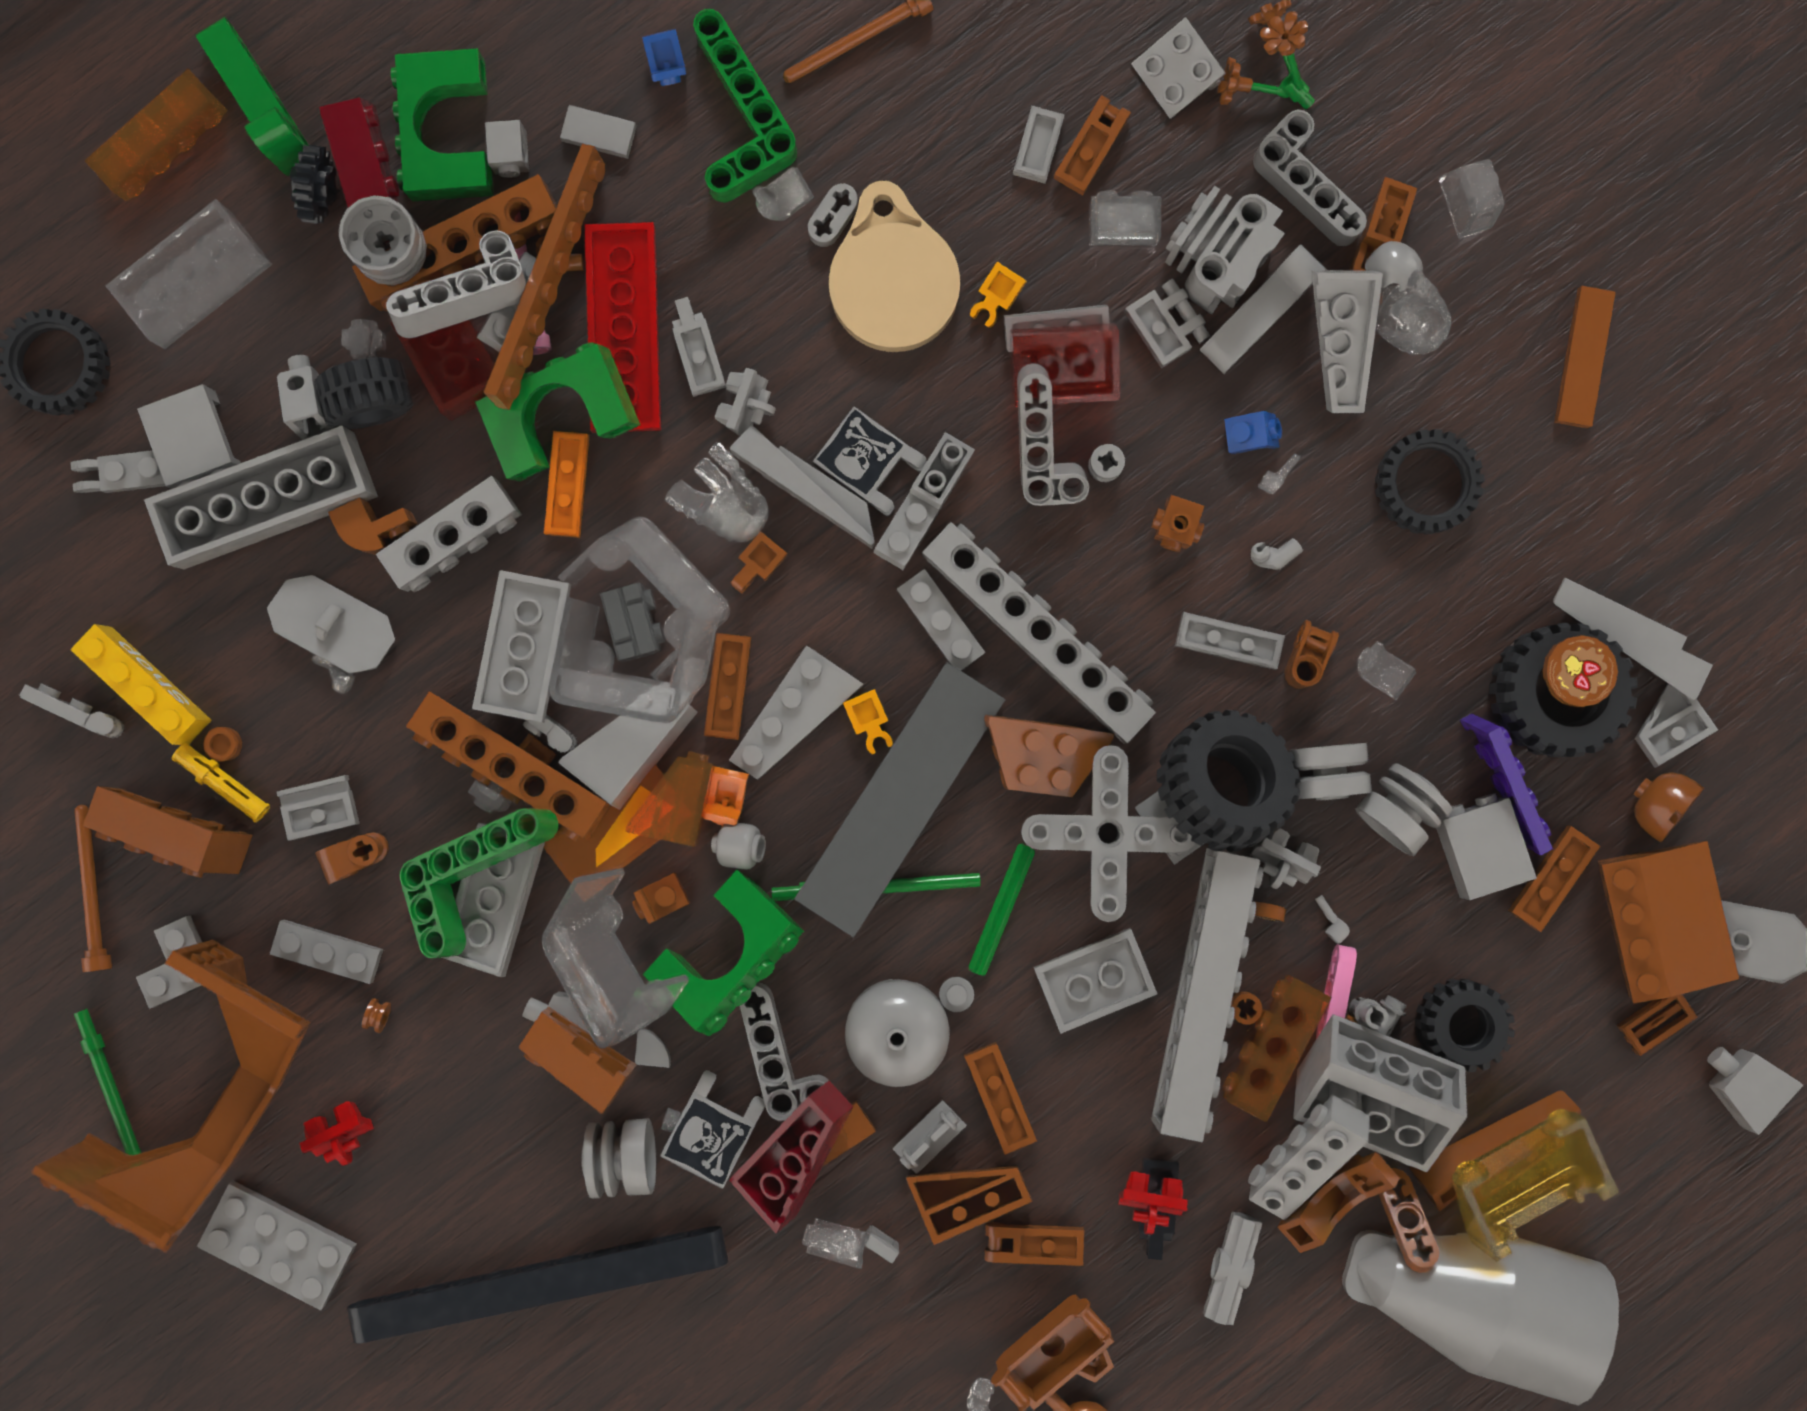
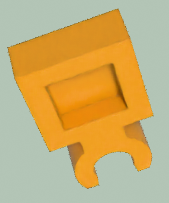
M996 262L978 290L986 298L983 302H978L972 307L970 316L976 318L981 310H988L990 316L985 326L988 328L993 327L997 321V309L999 306L1009 311L1027 281L1001 263Z
M875 689L843 702L856 735L867 732L866 747L872 755L876 753L873 741L877 737L884 738L888 747L893 745L891 736L880 728V725L888 722V719Z

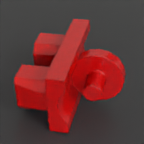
M346 1101L333 1109L338 1124L330 1128L326 1117L323 1116L314 1117L303 1123L306 1140L299 1143L302 1153L311 1151L317 1157L323 1154L327 1163L335 1159L343 1166L352 1163V1151L360 1147L356 1137L373 1130L374 1127L371 1119L362 1117L357 1105L350 1101Z
M1132 1171L1128 1176L1125 1188L1119 1194L1118 1205L1147 1210L1146 1212L1134 1210L1132 1221L1145 1223V1234L1153 1235L1155 1225L1168 1227L1169 1216L1160 1215L1157 1212L1181 1216L1183 1211H1187L1188 1200L1183 1199L1182 1180L1163 1178L1160 1195L1147 1193L1149 1184L1148 1174Z

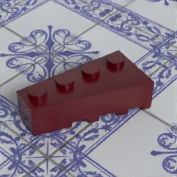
M358 97L319 107L348 208L359 199L370 196L389 197L398 202L399 188L395 177L391 173L389 153L383 140L376 106ZM388 240V241H385V242L383 243L384 246H385V245H389V244H390V241H389V240Z
M830 1080L810 1094L729 1179L775 1233H778L798 1215L853 1109L850 1102Z

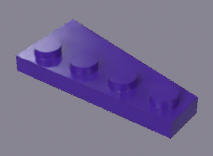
M1474 714L1460 719L1465 731L1469 729L1474 731L1479 741L1478 744L1474 745L1479 758L1484 759L1487 765L1494 770L1495 774L1490 779L1495 789L1503 798H1510L1526 847L1540 856L1553 850L1548 839L1551 836V831L1544 819L1539 817L1535 808L1538 806L1537 798L1533 791L1525 785L1522 778L1525 776V770L1521 762L1516 757H1513L1509 747L1512 745V740L1507 730L1503 726L1500 727Z

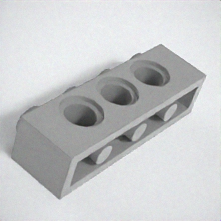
M490 476L385 547L376 556L399 589L407 592L410 590L417 592L426 587L431 582L429 578L438 571L444 573L454 568L460 562L458 560L460 556L468 551L470 553L477 552L488 544V537L497 531L499 534L510 530L517 524L515 519L522 514L499 480ZM485 509L487 511L486 522L481 526H475L473 523L474 514L478 510ZM450 529H457L459 534L457 542L447 546L444 540L445 534ZM427 548L430 554L429 560L424 565H418L416 562L418 551Z

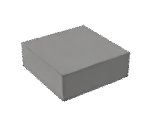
M873 1225L868 1227L863 1235V1245L890 1263H893L899 1254V1242Z

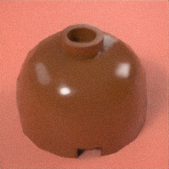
M1664 773L1653 781L1646 778L1633 794L1639 798L1634 808L1635 818L1645 832L1661 843L1682 819L1689 807L1696 801L1704 787L1693 779L1679 773Z

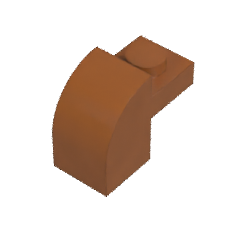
M360 497L328 512L338 535L346 544L372 555H376L389 545L388 538L391 541L397 540L408 533L410 528L418 525L413 513L405 508H401L377 520L370 503Z

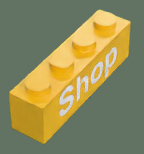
M94 624L70 649L172 745H182L185 742L190 744L212 721L113 627Z

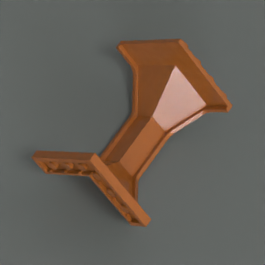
M215 940L173 950L165 962L166 965L216 993L240 1062V1066L197 1134L179 1142L136 1155H129L89 1133L83 1141L36 1165L31 1172L41 1178L39 1181L46 1188L53 1191H64L70 1195L69 1198L79 1207L94 1211L104 1217L110 1225L119 1229H125L137 1236L143 1244L152 1248H158L167 1253L231 1167L281 1087L311 1023L248 986L243 957Z

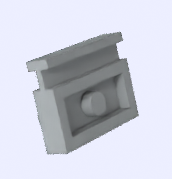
M349 775L277 791V796L280 797L282 806L280 809L288 841L360 824L353 793L348 782Z

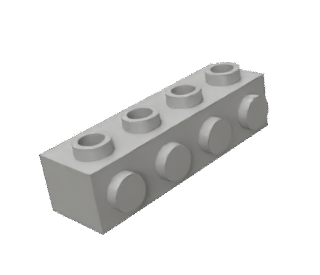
M1332 1095L1323 1105L1318 1104L1313 1109L1310 1118L1302 1126L1297 1125L1282 1145H1276L1273 1148L1269 1158L1262 1165L1258 1164L1253 1168L1248 1182L1251 1184L1249 1200L1285 1221L1369 1141L1370 1116L1335 1095Z

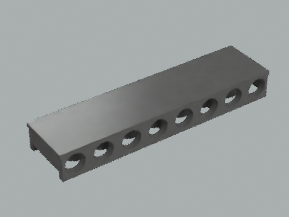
M946 662L794 900L854 938L988 727L984 721L985 715L996 716L1006 699Z

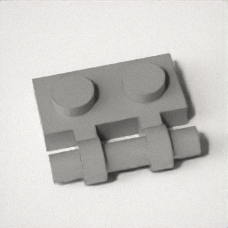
M1174 279L1162 285L1168 296L1163 301L1156 291L1153 290L1124 310L1161 369L1191 350L1192 346L1186 338L1189 334H1193L1199 344L1211 337L1204 326L1206 322L1202 315L1195 313L1187 301L1189 298L1184 288L1180 289ZM1176 308L1185 323L1179 327L1169 310Z

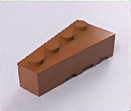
M96 787L83 826L97 831L95 837L109 842L122 841L125 843L123 848L140 854L149 852L154 854L152 860L171 866L176 863L182 866L181 872L195 877H203L204 873H240L253 837L252 834L243 831H223L225 827L223 824L191 817L192 813L172 807L162 806L160 809V802L120 788Z

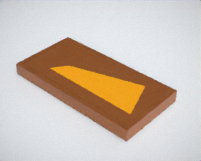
M655 764L620 810L613 806L609 808L589 840L579 837L577 841H574L560 831H557L552 839L545 842L543 848L580 897L584 899L688 820L694 813L658 765Z

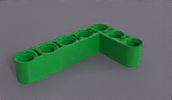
M704 9L696 14L693 22L699 46L755 136V139L714 162L706 170L705 181L710 195L714 200L726 203L793 164L797 158V145L792 130L722 15L714 9ZM709 26L719 28L713 35L702 33ZM726 55L736 57L732 64L720 63V60ZM743 84L754 86V89L747 94L737 91ZM760 113L772 115V118L766 123L755 121L756 116ZM778 142H786L790 145L789 149L782 153H778L772 148ZM756 159L760 162V165L755 170H746L743 168L744 163L747 160ZM723 176L731 179L729 185L724 188H717L713 185L719 177Z
M224 16L195 36L250 121V123L244 126L247 133L259 150L288 177L292 167H295V163H299L298 153L303 152V146H308L309 144L246 45Z
M532 808L517 810L403 864L400 870V882L417 942L423 955L428 958L458 956L463 952L466 946V935L451 884L552 839L558 830V819L551 810Z

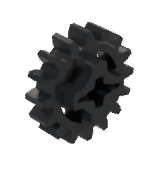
M304 145L303 152L298 153L299 163H295V167H292L290 172L292 185L291 200L294 202V209L298 210L297 218H300L301 222L319 224L324 222V216L328 217L329 205L332 206V202L336 200L335 178L337 172L333 166V160H330V151H326V147Z

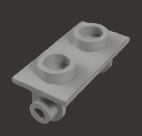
M942 1100L892 1149L900 1156L901 1163L908 1170L912 1169L917 1174L967 1125Z

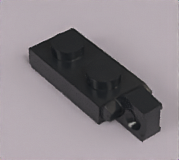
M1143 1158L1142 1173L1149 1175L1147 1193L1160 1195L1163 1178L1178 1179L1179 1162L1176 1160ZM1139 1209V1211H1143V1212H1146V1211H1147V1210H1145V1209ZM1157 1212V1214L1169 1216L1168 1227L1155 1225L1154 1233L1151 1235L1145 1234V1223L1138 1222L1139 1238L1147 1239L1146 1255H1148V1259L1162 1260L1163 1241L1172 1240V1234H1175L1176 1215Z

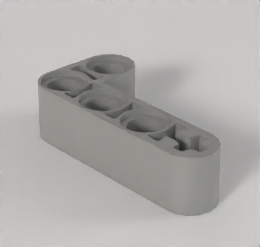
M1294 110L1287 114L1264 138L1254 155V167L1260 175L1333 243L1339 246L1350 245L1365 229L1366 215L1299 152L1314 131L1315 124L1308 112ZM1288 126H1297L1302 131L1303 136L1292 135ZM1273 150L1279 156V160L1271 161L1267 159L1264 151ZM1289 174H1299L1303 178L1304 184L1297 185L1293 183ZM1315 197L1325 198L1329 208H1320L1315 203ZM1337 210L1339 214L1332 219L1331 215ZM1346 222L1350 223L1352 226L1348 230H1345L1342 227V225H1344Z
M496 230L486 233L481 238L479 245L484 264L393 293L388 298L386 307L397 333L405 338L418 337L518 304L527 283L508 234Z
M1299 245L1278 267L1275 273L1201 347L1200 351L1225 374L1313 285L1311 270H1326V268L1302 245Z
M1033 363L1021 368L1017 377L1020 479L1024 497L1029 503L1037 506L1079 503L1086 498L1090 488L1085 471L1076 463L1054 464L1051 382L1043 366ZM1034 378L1039 380L1037 383L1038 398H1032L1029 386ZM1040 412L1044 414L1043 420L1037 424H1030L1026 421L1031 413ZM1040 446L1045 448V452L1040 457L1035 458L1028 455L1029 450L1033 447ZM1070 478L1081 480L1075 488L1063 486ZM1035 480L1046 482V485L1041 490L1036 491L1029 488V485Z
M758 982L751 990L749 999L753 992H756L758 997L764 996L765 1000L760 1005L762 1017L752 1021V1018H756L758 1011L755 1003L749 1004L748 1000L740 1006L766 1110L773 1119L785 1121L808 1097L807 1089L813 1085L822 1086L829 1080L822 1075H811L795 1080L773 993L766 984ZM769 1026L774 1032V1039L770 1042L760 1041L756 1036V1029L758 1027ZM769 1060L779 1061L783 1066V1073L778 1076L769 1075L765 1070V1063ZM779 1094H785L791 1099L792 1106L787 1110L778 1109L773 1102V1098Z

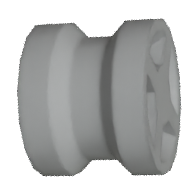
M1104 444L1096 448L1088 461V469L1091 476L1099 482L1113 481L1120 475L1125 466L1123 452L1113 444Z

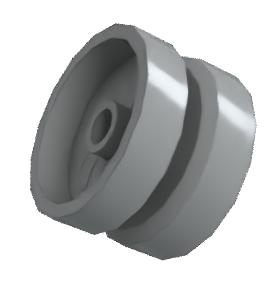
M1367 743L1288 750V752L1292 751L1296 760L1293 764L1294 770H1313V775L1300 777V782L1295 785V787L1300 789L1299 799L1333 800L1349 798V795L1372 792L1369 773L1365 771L1347 772V766L1363 765L1369 760Z

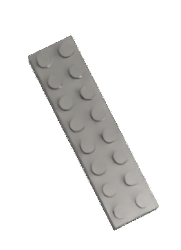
M1206 848L1151 1121L1160 1134L1203 1142L1204 1134H1209L1213 1123V1112L1209 1111L1211 1099L1217 1098L1219 1093L1220 1077L1216 1075L1219 1063H1224L1228 1047L1227 1042L1223 1041L1226 1027L1231 1028L1233 1024L1235 1008L1231 1006L1233 992H1239L1242 980V973L1238 972L1240 957H1246L1249 946V937H1245L1247 922L1252 923L1256 912V902H1252L1254 888L1260 887L1263 878V867H1259V859Z

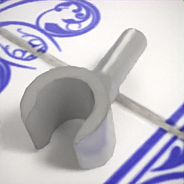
M1323 895L1315 900L1326 918L1332 923L1325 933L1335 943L1339 944L1349 935V927L1334 914Z

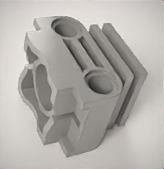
M1214 186L1208 196L1202 192L1191 207L1192 211L1185 219L1188 224L1183 221L1179 224L1165 248L1170 252L1165 261L1169 266L1172 265L1180 252L1185 254L1176 269L1181 274L1192 259L1196 262L1185 282V291L1192 302L1211 315L1221 301L1231 308L1235 306L1254 279L1256 270L1262 267L1285 234L1273 226L1283 210L1257 194L1243 196L1234 206L1228 217L1223 215V212L1232 197L1226 194L1217 208L1214 209L1211 206L1220 189Z

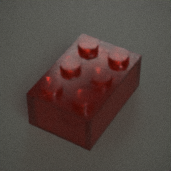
M473 319L413 338H405L399 335L392 321L390 322L442 415L452 421L476 408V401L486 397L484 390L496 360L488 345L476 338L480 331Z
M1114 323L1010 329L1012 399L1015 407L1018 406V373L1021 368L1032 363L1043 366L1048 373L1052 386V404L1120 400L1119 329ZM1038 378L1032 379V383L1029 385L1032 398H1038Z

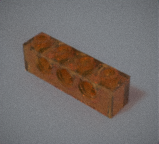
M1289 974L1286 975L1284 980L1280 978L1275 984L1271 993V997L1274 998L1268 1011L1265 1009L1262 1011L1261 1017L1255 1024V1028L1258 1030L1252 1042L1248 1040L1241 1049L1239 1059L1242 1061L1236 1073L1230 1072L1223 1085V1091H1225L1223 1097L1230 1104L1266 1123L1332 998ZM1295 1006L1298 1012L1297 1018L1291 1023H1284L1282 1019L1284 1010L1287 1007ZM1274 1037H1279L1281 1039L1280 1050L1275 1054H1268L1266 1051L1267 1042ZM1256 1069H1264V1081L1261 1084L1252 1085L1250 1083L1251 1073Z

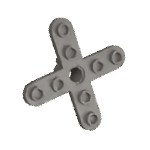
M1112 745L1099 749L1093 758L1092 815L1037 814L1027 818L1021 829L1022 839L1033 849L1091 851V910L1097 918L1106 922L1116 921L1124 914L1126 909L1127 852L1181 853L1189 851L1196 844L1191 841L1192 835L1188 832L1183 835L1176 828L1178 823L1173 817L1169 819V817L1128 816V758L1122 749ZM1105 823H1111L1117 829V836L1110 843H1104L1098 835L1099 828Z

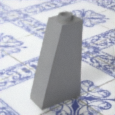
M662 685L567 753L558 763L607 803L620 810L648 772L657 764L698 713L689 705L693 698L679 687L671 691L668 687Z

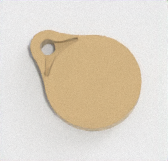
M877 181L863 190L851 228L833 258L829 274L830 298L839 322L852 337L862 344L886 352L913 350L936 338L952 319L960 292L959 268L949 245L917 214L899 186L890 181ZM882 200L889 202L893 207L892 212L885 217L877 215L873 210L874 205Z

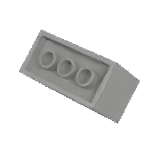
M1332 1014L1297 1069L1294 1119L1305 1123L1318 1104L1323 1105L1332 1095H1335L1370 1116L1369 1141L1363 1147L1425 1172L1430 1169L1467 1118L1466 1073L1464 1066Z

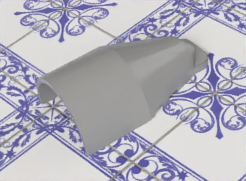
M1365 1230L1355 1236L1342 1276L1343 1288L1348 1295L1357 1302L1376 1307L1465 1371L1575 1405H1580L1591 1399L1603 1382L1614 1353L1619 1325V1298L1615 1279L1608 1268L1601 1262L1502 1232H1489V1234L1479 1235L1456 1233V1235L1436 1236L1433 1234L1439 1248V1259L1432 1270L1419 1273L1410 1269L1406 1264L1395 1235ZM1423 1234L1414 1237L1417 1249L1413 1256L1421 1257L1423 1262H1426L1430 1253L1420 1249L1418 1239Z

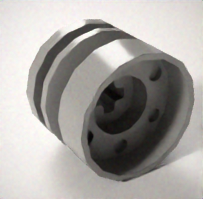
M370 196L359 199L346 210L340 221L339 239L343 251L367 278L378 284L396 285L407 282L420 271L425 262L427 245L423 232L402 204L389 197ZM389 240L391 249L385 251L383 243Z
M1393 763L1388 769V773L1393 780L1387 777H1381L1379 780V784L1387 793V797L1372 791L1364 797L1355 810L1381 837L1409 856H1415L1429 839L1420 823L1422 822L1433 828H1439L1441 821L1437 815L1447 818L1453 809L1449 802L1440 794L1439 790L1427 779L1402 765Z
M649 1118L625 1120L621 1137H618L615 1124L612 1121H606L603 1130L598 1122L588 1123L582 1148V1170L590 1198H601L604 1194V1189L608 1197H615L618 1193L620 1180L623 1181L628 1196L653 1194L656 1182V1146L654 1130Z

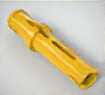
M183 743L172 755V760L193 774L197 783L200 785L206 784L226 801L251 818L253 822H259L270 809L268 803H265L220 769V764L214 759L208 760L192 748L189 743Z

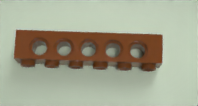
M537 174L423 231L427 245L426 258L436 255V261L428 269H424L422 265L420 271L407 282L396 285L378 284L367 278L356 265L352 266L369 303L380 312L383 310L387 311V300L397 291L468 269L476 264H484L479 243L485 235L486 229L491 225H498V231L508 234L515 250L524 246L528 238L537 234L546 235L557 205L547 184ZM529 210V216L525 221L515 222V216L518 212ZM461 240H467L465 250L461 253H454L456 243Z
M430 691L406 725L408 729L415 732L412 737L413 740L428 749H431L433 744L444 751L441 756L443 759L458 768L462 763L474 769L470 774L472 777L489 786L491 781L503 788L500 794L518 805L520 800H523L531 805L532 809L551 810L556 815L558 823L562 825L558 831L574 841H577L579 837L589 840L611 807L605 800ZM448 724H454L456 727L454 738L444 741L442 738L444 727ZM483 742L486 747L485 754L480 759L474 760L471 756V749L474 744ZM507 760H512L515 764L514 773L508 778H502L500 774L501 765ZM541 778L545 784L544 791L539 796L532 797L529 792V785L533 780ZM564 797H571L574 801V808L568 815H561L558 810V804Z

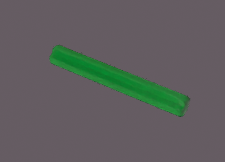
M1017 845L969 964V970L975 974L986 975L1035 855V850L1027 845Z

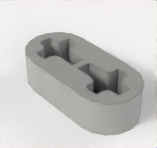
M848 184L833 186L810 218L808 233L815 245L820 247L832 245L858 208V196L852 186ZM845 194L849 195L850 206L842 205L838 212L835 213L834 210L837 206L835 197L842 198ZM830 217L832 219L829 224L831 234L824 233L821 237L817 236L818 230L816 225H825Z

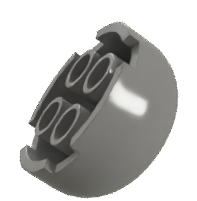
M888 979L870 986L854 1001L846 1020L845 1042L852 1062L867 1078L885 1086L904 1087L926 1079L939 1067L949 1045V1022L942 1003L934 993L917 982ZM894 1033H901L904 1041L902 1043L897 1041L891 1042L890 1037Z

